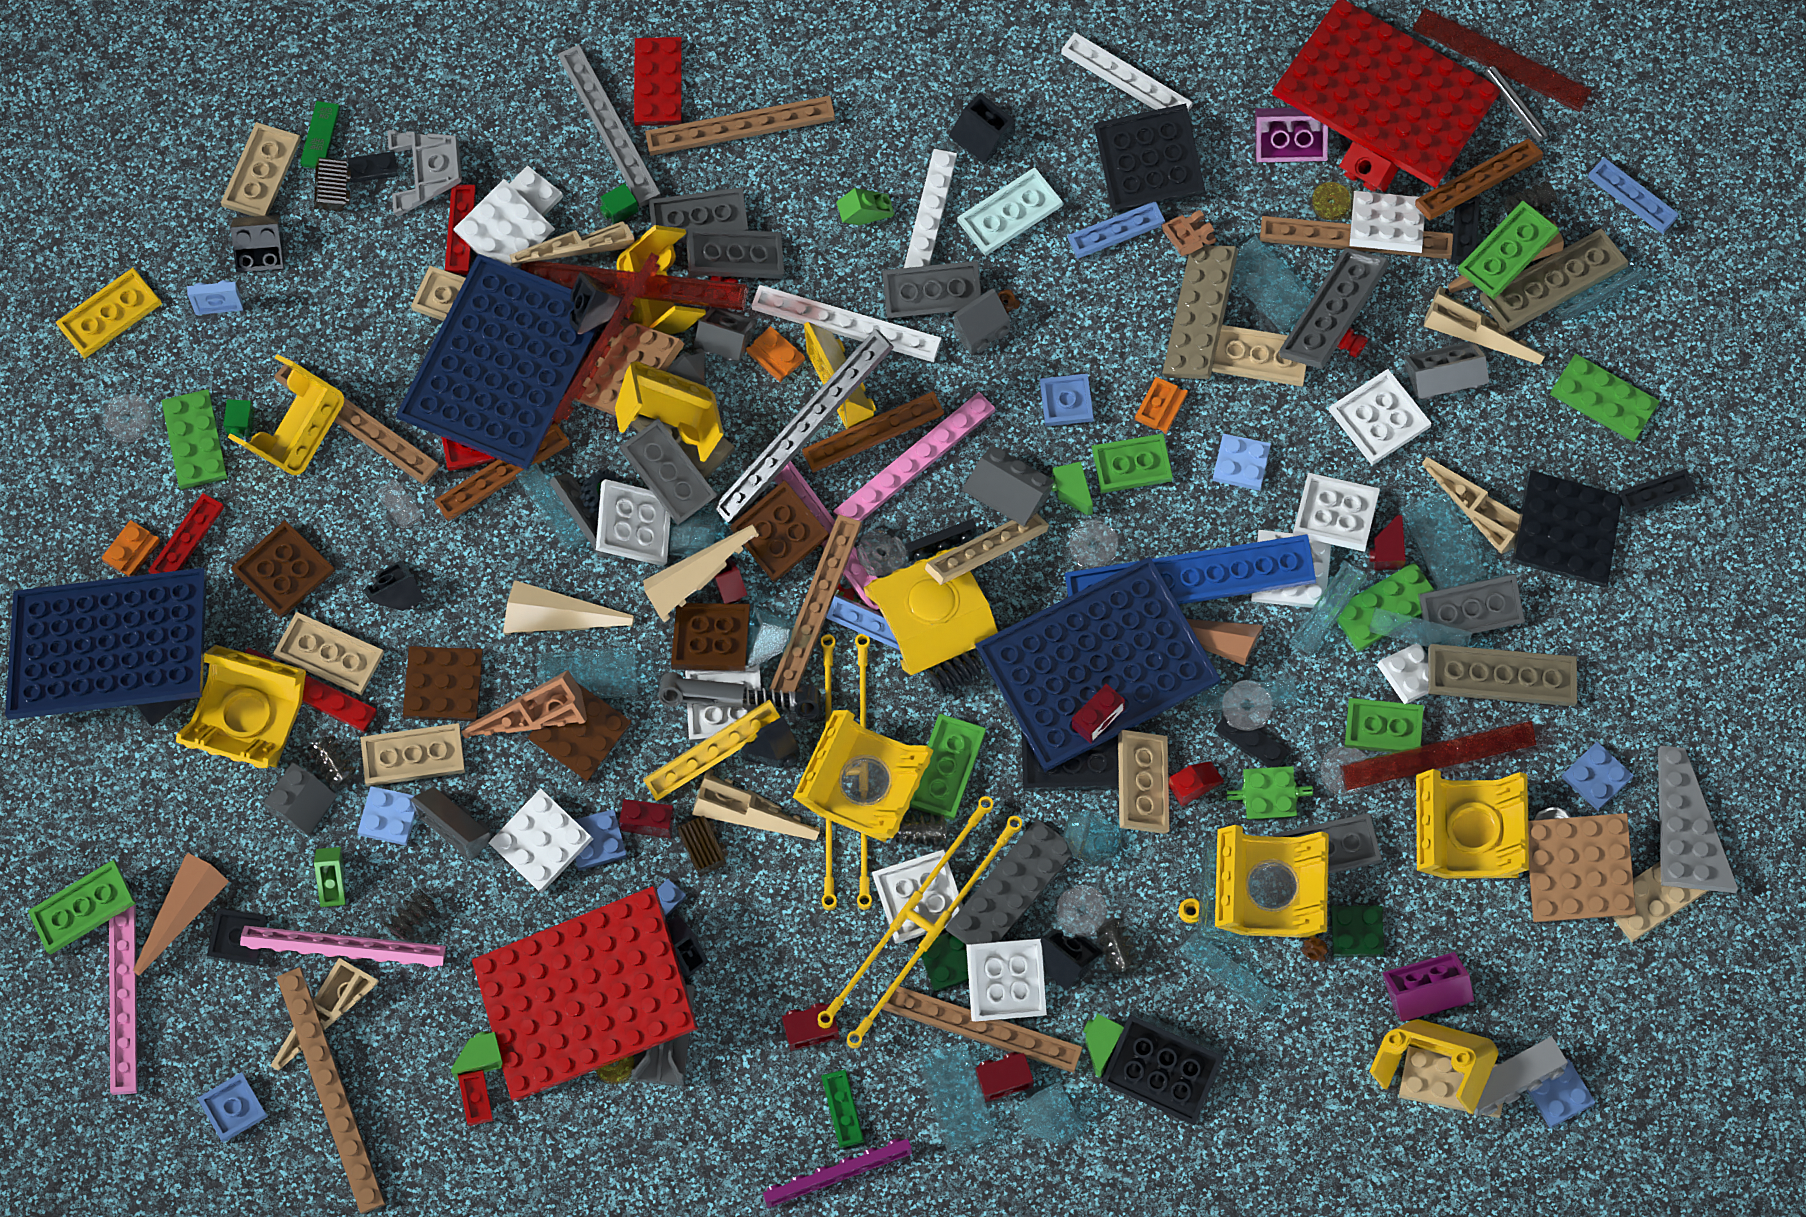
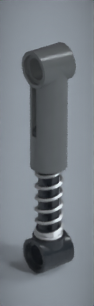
M669 672L661 677L658 698L663 705L668 707H675L680 703L731 708H743V703L749 707L751 704H756L758 707L770 699L775 709L782 707L784 710L788 707L790 710H795V713L800 718L809 720L819 714L821 693L818 688L812 685H804L796 690V692L789 691L788 693H783L782 690L774 692L773 689L768 692L764 688L762 691H757L756 688L748 690L745 684L685 679L678 673Z

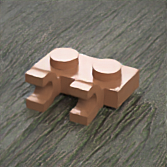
M1201 210L1196 211L1190 217L1185 218L1181 215L1161 224L1163 232L1181 256L1202 248V242L1208 245L1217 242L1216 237L1211 233L1214 229L1210 222L1205 224L1204 221H1200L1205 219Z

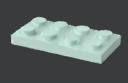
M1034 167L957 217L958 223L986 256L1062 207L1063 202Z

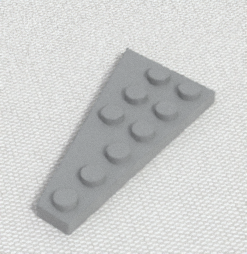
M1660 745L1658 749L1661 886L1736 893L1738 890L1737 884L1686 749Z

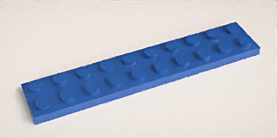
M1308 534L1152 559L1178 605L1316 583ZM1139 561L1065 573L1068 597Z

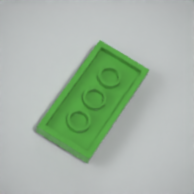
M1522 201L1457 268L1458 272L1494 300L1559 233V228Z
M1576 353L1550 393L1551 396L1633 442L1636 441L1660 402Z
M209 389L161 400L180 490L228 479Z
M1413 562L1332 609L1331 614L1357 652H1360L1422 616L1418 594L1433 591L1434 589L1416 563Z
M939 713L927 745L934 751L930 758V763L920 779V785L913 794L909 807L955 821L985 737L986 728Z
M112 860L28 910V913L46 952L51 955L135 905L136 901L118 863Z

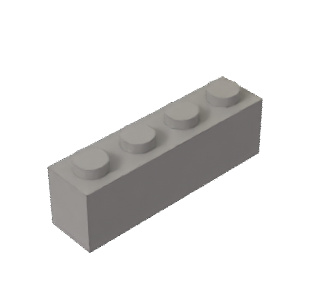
M1551 1036L1492 1069L1474 1111L1476 1117L1481 1114L1488 1116L1498 1110L1497 1106L1505 1101L1507 1104H1510L1520 1098V1093L1526 1090L1529 1092L1535 1091L1543 1085L1542 1081L1548 1078L1555 1080L1565 1073L1564 1069L1568 1062L1553 1037Z

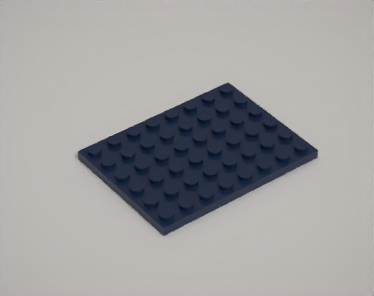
M478 254L397 411L396 417L401 421L528 471L601 325L583 334L577 333L570 325V314L574 313V302L570 301L572 289Z
M1150 556L975 644L978 654L1044 772L1117 736L1122 730H1129L1221 683L1218 673ZM1107 683L1125 699V710L1090 744L1072 728V717Z
M205 568L13 591L5 709L7 719H22L202 697L207 572Z

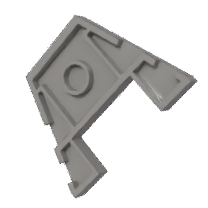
M395 130L387 131L390 152L394 151L397 153L410 149L413 150L415 189L392 194L393 212L397 217L462 182L459 139L456 136L430 133L420 135L415 132L397 133Z

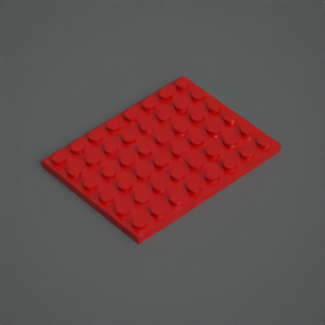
M1336 0L1273 88L1272 95L1437 188L1500 95L1501 90L1495 84L1346 0Z
M654 886L472 959L491 1030L496 1034L503 1061L502 1069L511 1100L515 1102L699 1029L657 888Z

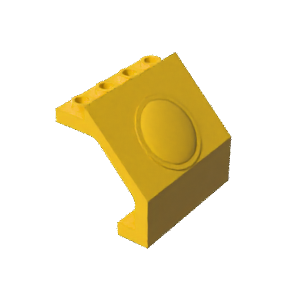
M957 547L940 551L936 556L919 560L910 567L895 570L891 575L874 579L870 584L863 587L865 595L878 605L896 638L903 660H900L902 669L910 675L975 648L976 643L998 633L989 603L971 571L940 585L925 570L927 562Z
M214 645L204 656V662L209 663V671L202 697H200L191 721L177 733L176 742L184 744L187 748L205 750L211 755H222L236 762L244 761L251 763L257 768H268L269 766L276 768L302 704L306 670Z
M1431 769L1416 775L1417 871L1445 879L1519 878V873L1529 870L1527 774L1518 772L1499 780H1446L1441 778V771Z

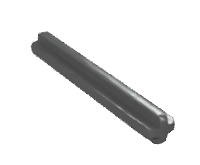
M1496 66L1488 68L1485 71L1487 79L1501 90L1500 95L1538 142L1545 140L1549 134L1546 128Z

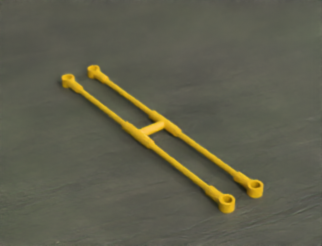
M826 634L821 638V647L824 654L823 666L825 667V727L832 715L831 667L833 666V649L836 646L835 638L830 634ZM859 634L855 638V644L858 649V666H860V725L866 728V666L868 665L867 653L870 647V639L864 634ZM862 639L867 641L865 645H860L858 642ZM826 640H831L833 642L829 646L824 644ZM860 761L859 765L850 766L844 776L859 775L861 803L866 804L867 792L869 791V762ZM826 819V877L824 878L825 888L822 906L830 911L836 908L837 900L834 895V877H832V821ZM861 833V877L859 878L860 890L857 904L860 909L867 910L872 906V898L870 896L869 877L867 875V835ZM863 898L869 900L865 905L860 903V900ZM827 899H832L834 903L832 905L825 904V901Z
M984 796L980 798L978 808L969 818L968 824L919 890L913 893L889 925L890 928L839 997L833 1000L826 1011H822L818 1015L820 1027L829 1028L832 1025L833 1017L844 1004V999L894 932L900 929L907 918L928 932L918 945V950L869 1016L863 1019L855 1031L848 1034L847 1044L850 1048L856 1049L861 1046L862 1038L873 1024L876 1015L923 952H926L952 918L951 914L1000 848L1007 844L1014 833L1021 830V818L1011 816L1007 821V827L996 840V845L947 911L942 913L935 924L914 911L917 904L923 898V893L970 830L976 827L985 814L992 811L993 800L990 797ZM988 802L990 807L984 808L981 804ZM1015 821L1019 824V826L1012 827L1010 823ZM827 1016L830 1018V1021L823 1023L821 1018ZM856 1036L859 1038V1041L852 1043L850 1038Z

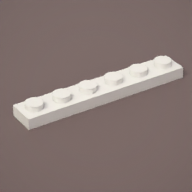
M1075 32L1062 48L1064 56L1155 110L1185 103L1187 104L1188 111L1192 107L1190 100Z
M938 149L933 150L904 268L930 266L957 153Z

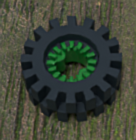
M605 469L603 472L598 470L582 484L584 486L580 492L583 494L580 497L581 500L586 499L583 505L591 507L588 510L590 513L596 511V516H599L601 482L607 479L621 483L620 481L623 478L621 476L616 478L615 471L609 474V469Z

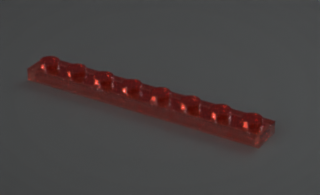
M1423 9L1413 26L1414 31L1488 68L1496 66L1502 75L1579 113L1591 95V89L1429 9Z
M651 252L554 412L552 420L560 424L563 418L568 420L575 409L571 406L575 398L578 400L582 398L587 389L583 385L588 378L592 380L599 369L596 366L600 357L606 358L611 349V346L608 344L612 337L617 339L624 326L620 325L625 317L628 319L631 317L636 308L633 305L637 297L642 298L648 288L645 283L649 276L654 278L660 268V265L657 264L659 256Z
M1526 720L1340 765L1344 789L1348 791L1537 744L1532 721Z

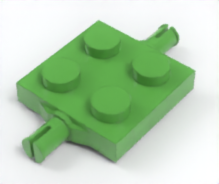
M1293 766L1243 769L1244 783L1242 790H1227V801L1242 800L1246 809V820L1297 817L1296 802L1298 797L1313 796L1312 786L1297 787L1294 780Z

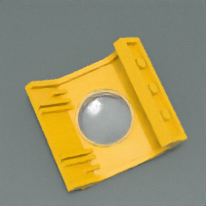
M834 710L793 798L823 818L886 842L887 838H894V835L898 832L900 822L905 812L909 809L910 801L915 790L920 785V779L930 763L934 750L924 745L900 743L862 727L853 720L855 715L849 710Z
M1239 825L1218 829L1215 927L1240 935L1313 938L1315 934L1327 932L1329 834L1318 832L1302 837H1273L1244 834L1243 827Z

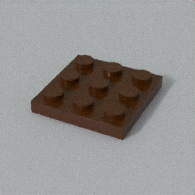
M786 480L729 527L735 534L752 524L759 531V536L753 537L743 545L774 583L830 537L828 531Z
M286 520L279 524L231 567V571L280 620L335 572L334 567Z
M686 603L682 607L677 605L671 669L746 671L750 604Z
M409 646L403 718L471 722L478 720L483 649Z
M577 683L582 691L587 716L586 722L582 724L578 722L567 723L559 727L557 725L544 726L542 729L533 730L527 739L586 782H589L632 721Z

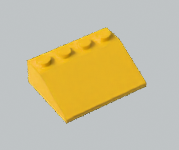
M806 322L804 323L807 355L824 385L847 360L843 354L845 348L840 338L835 339L831 331ZM863 382L837 409L846 430L874 418L876 408L872 399L866 398L864 394L866 389Z

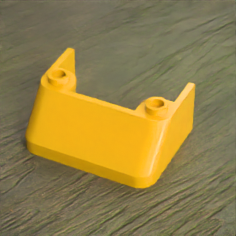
M654 225L619 255L617 259V272L629 321L671 335L684 332L706 314L705 309L675 306L666 270L672 266L676 259L673 244L686 234V229Z
M277 354L275 359L293 369L287 379V385L290 391L297 394V397L273 436L266 432H259L252 437L249 443L232 434H229L228 438L287 473L299 475L308 466L344 404V395L340 390L303 367Z
M631 362L626 370L615 405L619 432L624 433L631 421H635L639 414L655 420L659 419L663 423L677 427L681 439L685 443L697 445L700 461L705 462L724 434L714 393L701 384L641 362Z
M1420 1019L1411 1020L1385 1035L1369 1071L1383 1089H1388L1403 1052L1411 1045L1452 1057L1451 1065L1454 1070L1464 1074L1456 1098L1468 1113H1474L1498 1057V1048L1492 1040Z

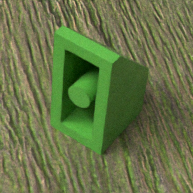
M1077 462L1054 467L1052 477H1049L1054 480L1052 492L1056 491L1059 500L1087 516L1093 515V504L1082 463Z
M341 847L316 849L314 867L320 907L346 905L345 873Z
M1098 1013L1094 1020L1089 1019L1083 1032L1086 1033L1085 1043L1095 1074L1101 1078L1112 1058L1124 1027Z
M479 1032L474 1038L468 1040L451 1068L455 1081L459 1080L458 1075L483 1070L485 1073L502 1068L503 1061L495 1032Z

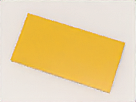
M133 267L56 321V324L85 359L159 307L162 302Z

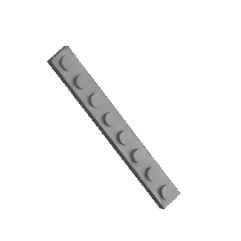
M578 44L559 53L558 58L632 195L636 199L638 206L642 207L649 204V199L661 198L659 190L580 45Z

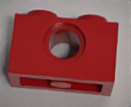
M1352 142L1339 165L1345 171L1344 176L1354 182L1357 179L1364 181L1363 186L1374 193L1377 189L1385 193L1399 169L1392 162L1355 142ZM1371 165L1370 172L1364 174L1365 167Z

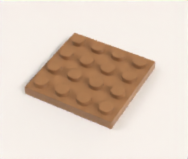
M614 316L584 358L566 397L616 416L615 405L626 370L631 362H641L666 372L685 344L679 338Z
M1627 813L1528 821L1529 874L1534 923L1636 915Z

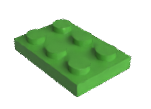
M1164 434L1092 446L1100 493L1173 481Z
M1349 698L1344 748L1420 755L1424 705Z

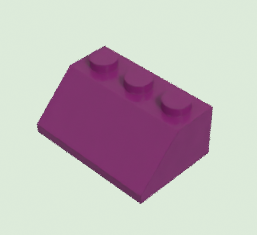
M1255 108L1256 162L1327 161L1328 126L1297 108Z
M1455 952L1382 972L1394 1011L1401 1022L1411 1021L1427 1014H1437L1444 1009L1461 1007L1466 1003L1474 1001L1470 975Z

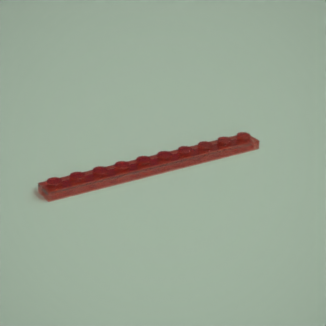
M543 261L522 263L520 269L569 289H573L581 271L614 288L619 296L735 310H744L749 290L746 284Z

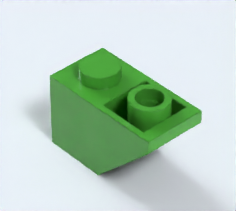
M854 188L836 202L843 223L863 225L895 215L891 199L886 193Z

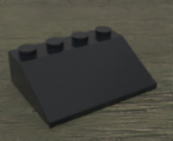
M1134 1009L1128 1016L1101 1084L1195 1126L1221 1070L1228 1050Z

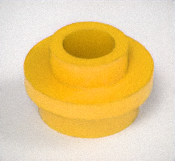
M1189 898L1180 904L1178 913L1184 922L1193 924L1201 920L1204 908L1201 902ZM1192 908L1196 911V913L1194 915H1188L1186 911L1187 909Z

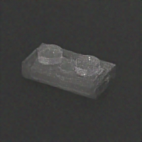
M396 478L375 491L377 497L403 531L424 518L421 511Z

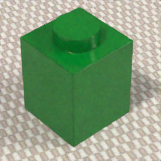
M625 183L600 197L602 203L600 211L606 220L610 218L613 224L619 223L639 212L637 201Z
M227 399L223 425L227 435L232 434L238 438H243L244 436L251 437L255 410L250 400Z

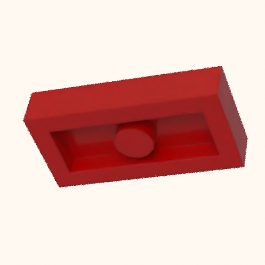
M480 1070L458 1075L468 1127L493 1121L484 1071Z

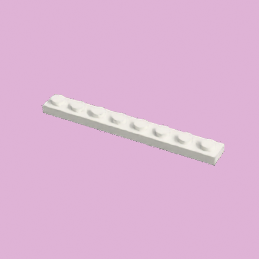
M759 285L752 303V310L803 325L806 322H810L834 334L862 342L874 329H877L894 346L893 351L930 362L935 361L941 344V337Z

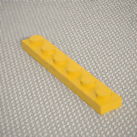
M769 699L643 778V781L655 800L658 801L735 753L747 742L751 743L757 737L756 733L762 727L781 716Z

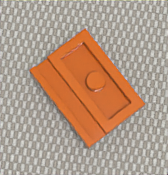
M772 326L763 332L750 347L746 348V352L780 383L805 361V356Z
M1155 377L1135 415V421L1155 430L1159 429L1164 434H1167L1188 391L1179 389L1178 386Z
M130 520L101 558L106 564L131 577L135 575L160 542V539Z

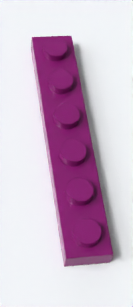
M897 1138L888 1142V1146L881 1149L877 1147L870 1148L857 1158L853 1156L846 1157L840 1160L836 1166H822L816 1169L812 1175H798L790 1180L791 1183L783 1186L781 1184L772 1185L766 1189L767 1192L763 1193L767 1209L911 1155L912 1149L908 1138L904 1140Z

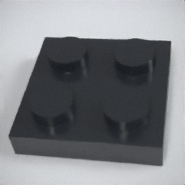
M217 908L207 958L258 966L261 948L250 949L247 946L240 945L241 934L244 926L266 928L267 916Z

